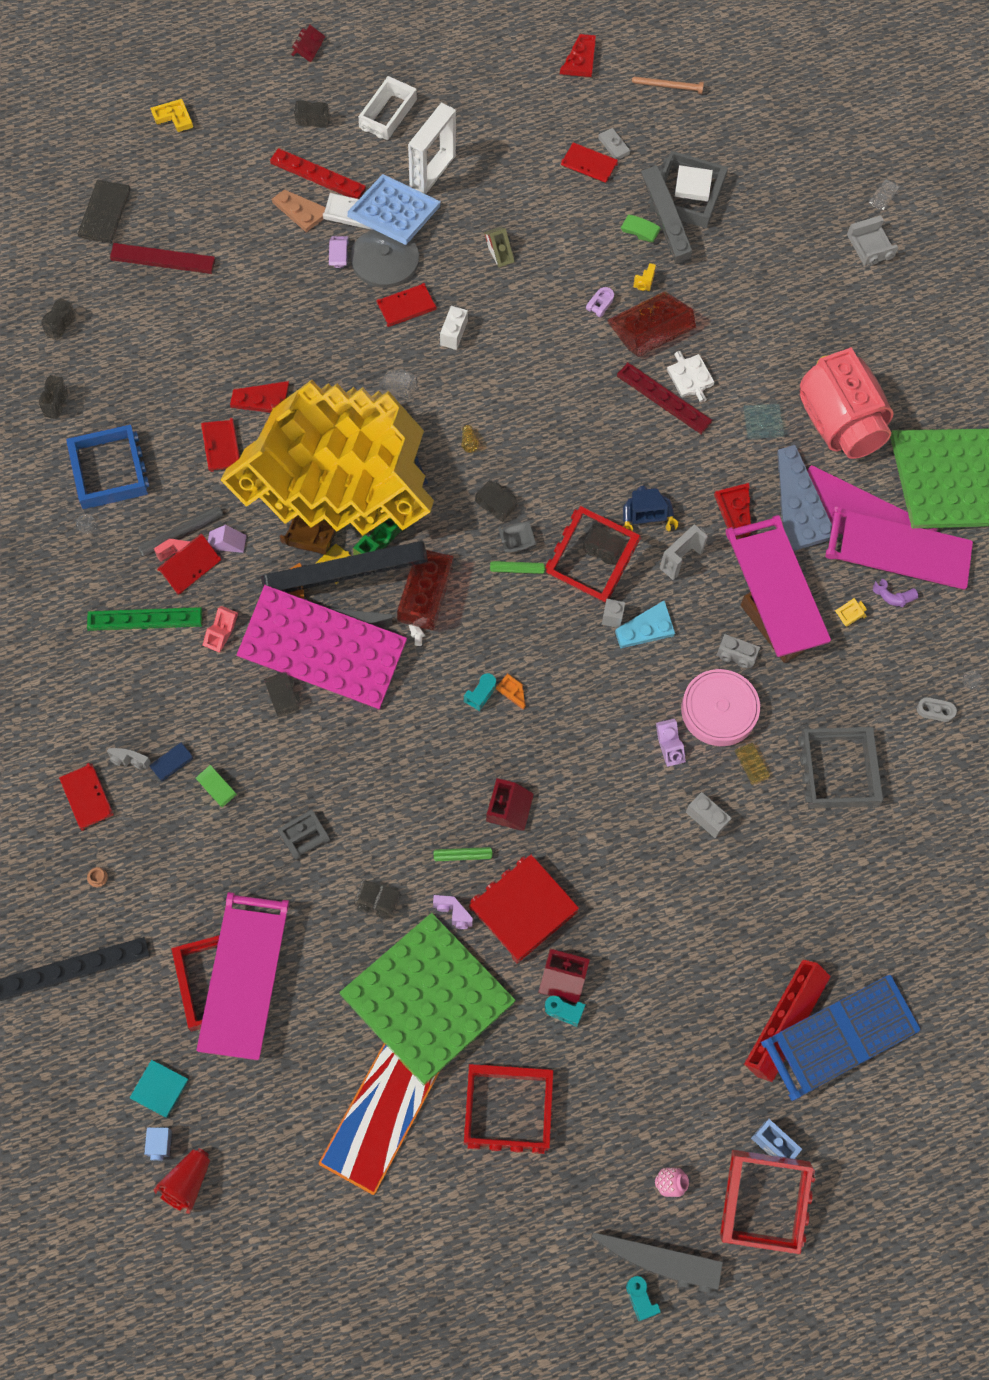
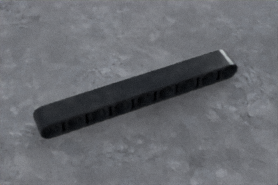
M422 541L265 574L261 576L262 588L266 585L289 593L428 562L425 543Z

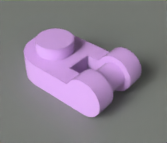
M608 287L600 288L588 302L586 310L595 312L596 316L601 318L613 302V290Z

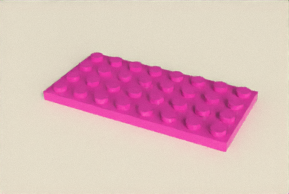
M264 585L236 656L380 710L407 638Z

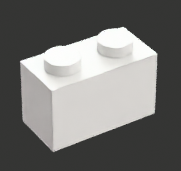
M454 306L450 307L440 332L441 346L457 350L468 322V310Z

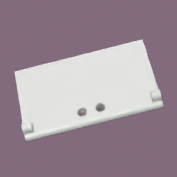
M333 193L329 194L323 219L373 230L347 217L348 211L359 199Z

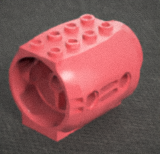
M852 347L820 358L817 365L805 374L800 383V398L813 425L830 450H843L848 458L857 459L873 453L889 440L891 431L888 424L893 418V410L873 372L862 358L856 356Z

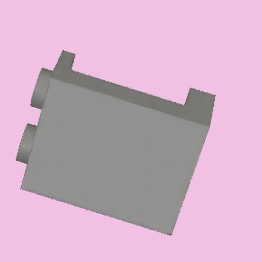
M881 215L851 224L847 236L864 266L869 264L875 265L882 260H891L895 257L898 250L897 244L891 245L882 229L884 220Z
M694 524L664 552L660 569L674 580L679 574L683 561L682 557L688 551L694 549L700 555L703 553L708 538L706 532Z

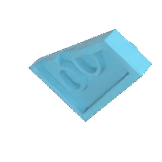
M662 601L615 630L620 649L675 635L665 601Z

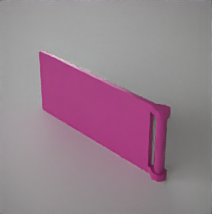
M811 465L807 472L831 524L834 517L832 514L833 508L838 506L847 511L911 526L908 512ZM841 517L838 533L841 535L844 533L846 517ZM925 528L935 532L938 530V528Z
M838 506L833 508L832 514L834 517L829 547L825 554L826 558L839 559L964 590L967 588L972 540L922 528L912 529L910 525L847 511ZM841 517H846L841 552L839 553L836 551L840 520Z
M776 515L772 519L735 529L732 527L726 529V536L732 545L777 657L830 643V636L785 533L780 516ZM771 526L776 527L775 530L756 534L736 540L735 537L737 535L745 534L748 532L760 530Z
M228 892L197 1045L198 1052L251 1060L260 1059L289 909V900H282L281 902L238 896L235 893ZM236 903L279 909L281 912L280 915L232 909V907Z

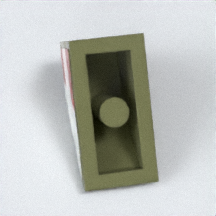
M497 227L484 232L487 246L497 266L502 267L513 263L514 258L506 228Z

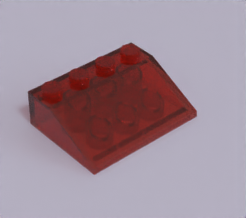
M665 291L607 320L627 349L638 357L696 328L693 309Z

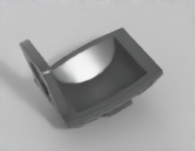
M530 522L516 523L501 529V526L498 527L505 553L521 551L536 545Z

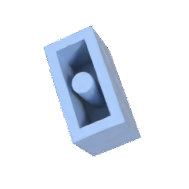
M770 1119L765 1121L751 1137L754 1142L771 1156L795 1159L802 1150Z

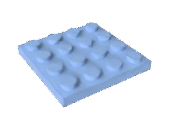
M382 174L350 208L347 217L407 245L438 210L441 201Z

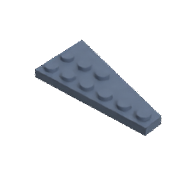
M793 445L779 449L777 457L780 475L782 522L793 551L829 541L832 524L796 446Z

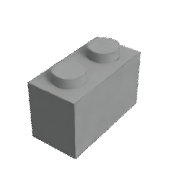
M702 792L689 804L686 813L714 838L725 829L731 820L728 814Z

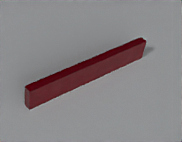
M113 243L110 254L111 261L212 274L215 264V256Z
M627 362L617 373L618 378L702 435L712 423V419Z

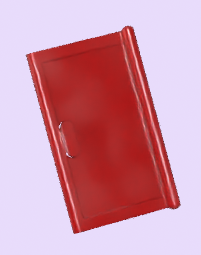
M573 142L564 159H562L561 165L606 183L615 166L618 165V160Z
M425 283L376 300L387 322V327L436 310V306Z
M233 418L225 421L201 423L208 470L210 472L227 469L240 459Z
M200 534L158 567L157 570L162 573L177 595H179L218 564L221 558L216 554L203 534Z
M90 763L59 777L81 831L114 815L95 768Z

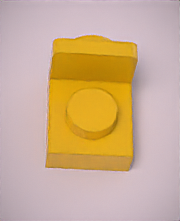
M649 263L648 269H644L643 276L635 275L633 287L641 291H650L656 265Z
M855 598L835 610L846 627L861 617H867L864 613L867 610L862 601L857 602Z

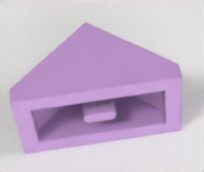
M224 525L209 532L208 542L214 550L244 553L246 535Z

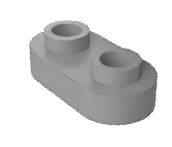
M926 697L917 704L918 714L928 719L949 722L957 713L955 705L948 701ZM923 707H927L929 711H925ZM942 711H946L948 715H944Z

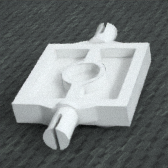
M681 351L676 352L674 356L678 362L667 367V371L680 396L684 398L689 395H697L700 403L705 402L707 398L703 391L714 386V381L699 354L685 359Z

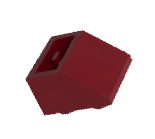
M496 778L486 814V822L524 831L534 794L515 782Z
M550 949L538 993L547 996H558L561 1000L577 1004L590 959Z

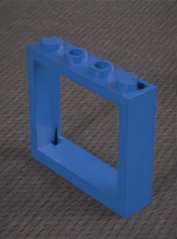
M131 425L66 439L77 494L82 509L148 495L146 487H149V481L143 475V472H146L144 461L140 462V457H143L141 447L136 444L139 438L137 431H133ZM128 438L138 483L87 494L78 449Z

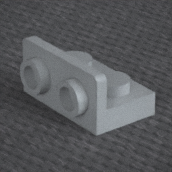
M724 634L716 656L726 662H735L742 668L752 669L760 647Z

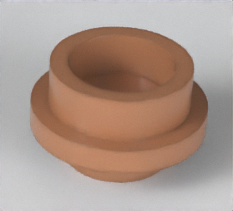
M100 867L91 869L87 875L88 883L96 888L102 887L108 880L107 872Z

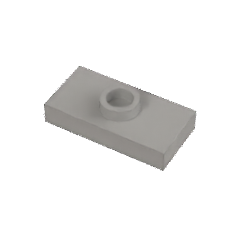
M613 128L599 134L598 139L614 159L619 160L630 155L629 148Z

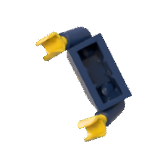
M638 487L636 491L632 492V498H628L623 506V522H625L623 527L632 532L633 527L630 525V522L632 524L665 521L668 517L666 530L670 531V524H673L676 530L678 521L673 519L675 515L671 500L660 494L656 488Z

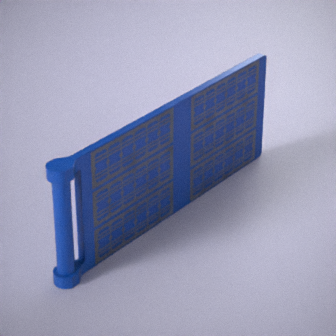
M887 975L762 1041L761 1044L763 1048L766 1047L790 1093L788 1096L793 1101L919 1032L920 1028L892 976ZM778 1042L801 1086L800 1089L797 1090L773 1043Z

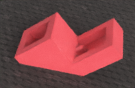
M168 539L154 548L156 556L161 562L180 551L190 541Z
M220 606L217 610L214 625L207 628L203 646L220 653L234 629L238 613Z

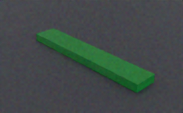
M202 607L88 611L87 615L88 631L202 627Z

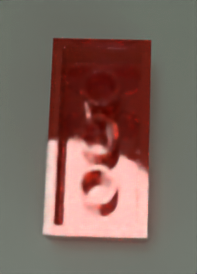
M426 550L428 562L411 566L398 606L397 622L434 631L452 573L454 556Z

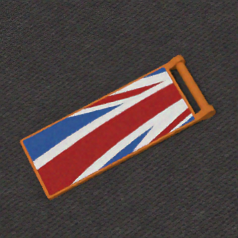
M383 1044L321 1157L319 1165L366 1192L375 1195L439 1073L423 1086L395 1054Z

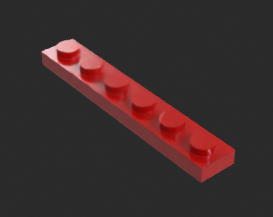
M280 148L276 150L270 159L271 164L344 196L360 199L366 191V185Z

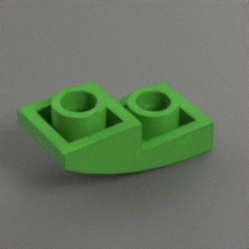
M629 214L621 226L622 232L637 235L638 239L654 242L661 229L658 225L648 220Z
M211 765L196 777L198 782L222 808L237 795Z

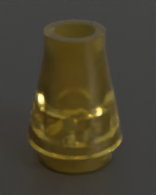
M466 425L462 428L461 447L465 452L472 453L478 449L479 442L473 427Z

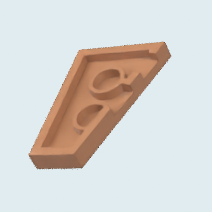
M285 189L272 198V203L305 232H308L323 220V213L326 207Z

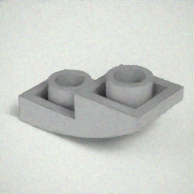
M109 748L107 750L110 756L109 760L117 766L122 764L127 767L131 763L138 769L142 767L148 770L151 762L149 758L135 751L122 748Z

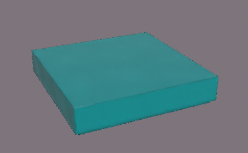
M151 1060L132 1092L130 1099L168 1118L189 1080Z

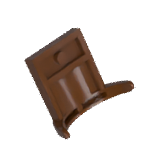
M297 515L292 519L286 535L281 534L279 537L284 545L326 555L336 531L324 520L310 528Z

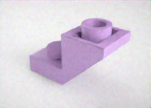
M349 236L331 237L329 243V265H334L335 268H342L344 265H347Z
M670 719L656 723L658 740L666 766L686 762L684 745L678 736L677 721Z
M434 895L433 908H437V911L448 912L449 909H453L452 925H456L458 929L472 927L473 918L455 897Z

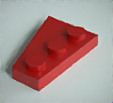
M580 34L571 53L566 58V62L560 68V74L592 77L596 35Z
M289 381L233 389L230 408L271 413L274 407L287 398Z
M749 483L715 491L714 496L727 529L731 527L735 529L751 524ZM751 532L735 536L736 540L749 537Z

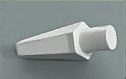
M407 620L411 636L415 637V645L421 646L422 637L425 636L424 632L414 620Z

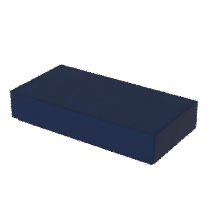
M179 743L149 766L162 782L194 758L185 746Z

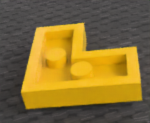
M182 99L151 108L156 125L172 120L177 132L193 128L192 121Z

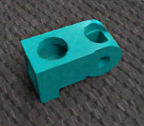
M490 673L483 674L473 692L468 690L465 693L464 702L480 712L496 689L495 676Z
M558 996L547 998L545 1001V1012L549 1016L578 1027L585 1004L577 1002L575 1007L562 1002Z
M639 1276L629 1279L626 1289L638 1321L661 1313L658 1304L651 1305L646 1292L647 1284L645 1280Z

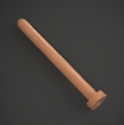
M643 77L632 78V82L635 84L698 91V94H702L704 82L693 84Z

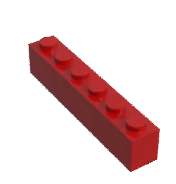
M802 960L744 1065L756 1077L773 1082L778 1073L766 1047L763 1048L761 1042L808 1018L831 976L818 963ZM778 1042L773 1043L782 1061L784 1062L786 1057L782 1052Z

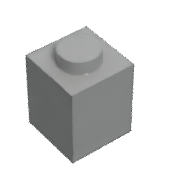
M607 599L601 625L619 628L625 602Z

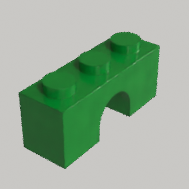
M388 518L378 525L369 537L364 535L353 547V555L385 549L402 529L391 518Z

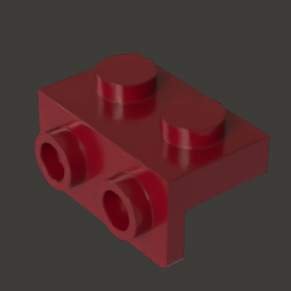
M309 24L306 29L302 28L298 34L300 39H296L293 43L291 55L294 56L298 53L311 62L326 36Z

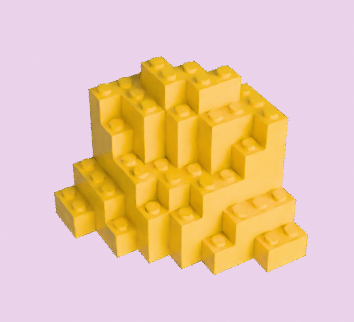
M310 380L273 408L258 439L244 449L240 459L229 466L221 478V481L246 507L260 497L285 524L297 515L310 528L325 519L336 532L351 523L362 536L388 518H391L403 531L430 513L434 503L431 496L422 488L425 475L414 464L424 430L389 391L383 395L378 391L371 396L364 387L358 391L353 387L348 392H345L338 383L333 387L328 383L320 389L313 380Z

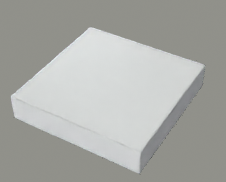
M679 165L675 197L708 201L713 170Z

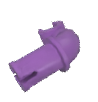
M881 579L880 586L876 581L873 585V591L881 595L883 600L889 605L904 607L906 603L918 598V592L914 588L904 593H890L887 590L888 583L884 579Z

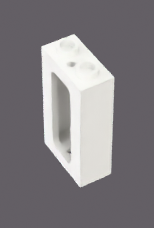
M388 76L358 116L359 128L365 132L375 134L378 138L388 140L416 102L417 89ZM391 96L403 99L404 102L386 126L374 121Z

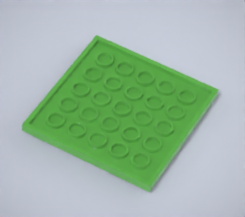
M989 429L892 430L890 438L912 529L989 526Z
M433 913L429 914L340 991L341 997L423 1086L516 1001Z

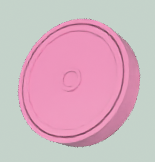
M715 669L701 673L690 682L682 699L681 713L686 727L697 739L714 746H730L744 740L752 732L759 718L760 701L755 688L746 678L733 671Z

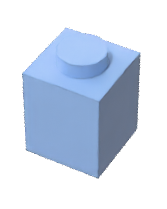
M147 1128L145 1155L150 1157V1160L163 1161L164 1157H170L172 1130L169 1128Z

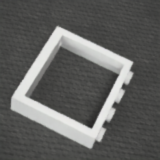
M441 103L408 144L411 188L427 194L456 156V110L451 106L449 107ZM440 134V150L427 165V149Z

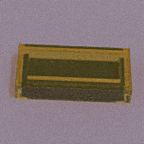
M753 742L735 749L734 752L751 785L770 777Z

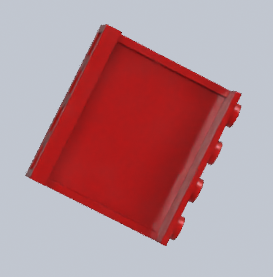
M529 855L527 858L525 856L518 860L517 866L514 869L506 870L497 883L493 881L486 887V892L482 895L477 894L470 901V911H474L512 955V959L516 964L575 916L579 910V907L532 855Z

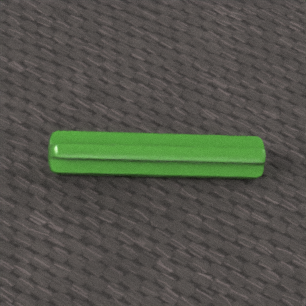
M492 561L490 563V571L543 574L545 572L544 563Z
M492 848L438 849L433 852L434 861L491 859Z

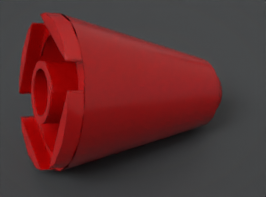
M200 1148L192 1150L153 1189L155 1194L159 1191L162 1194L160 1199L179 1211L185 1208L187 1209V1214L191 1213L210 1164L209 1154Z

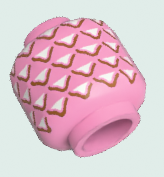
M663 1168L655 1179V1185L660 1194L665 1197H680L688 1189L689 1179L680 1168Z

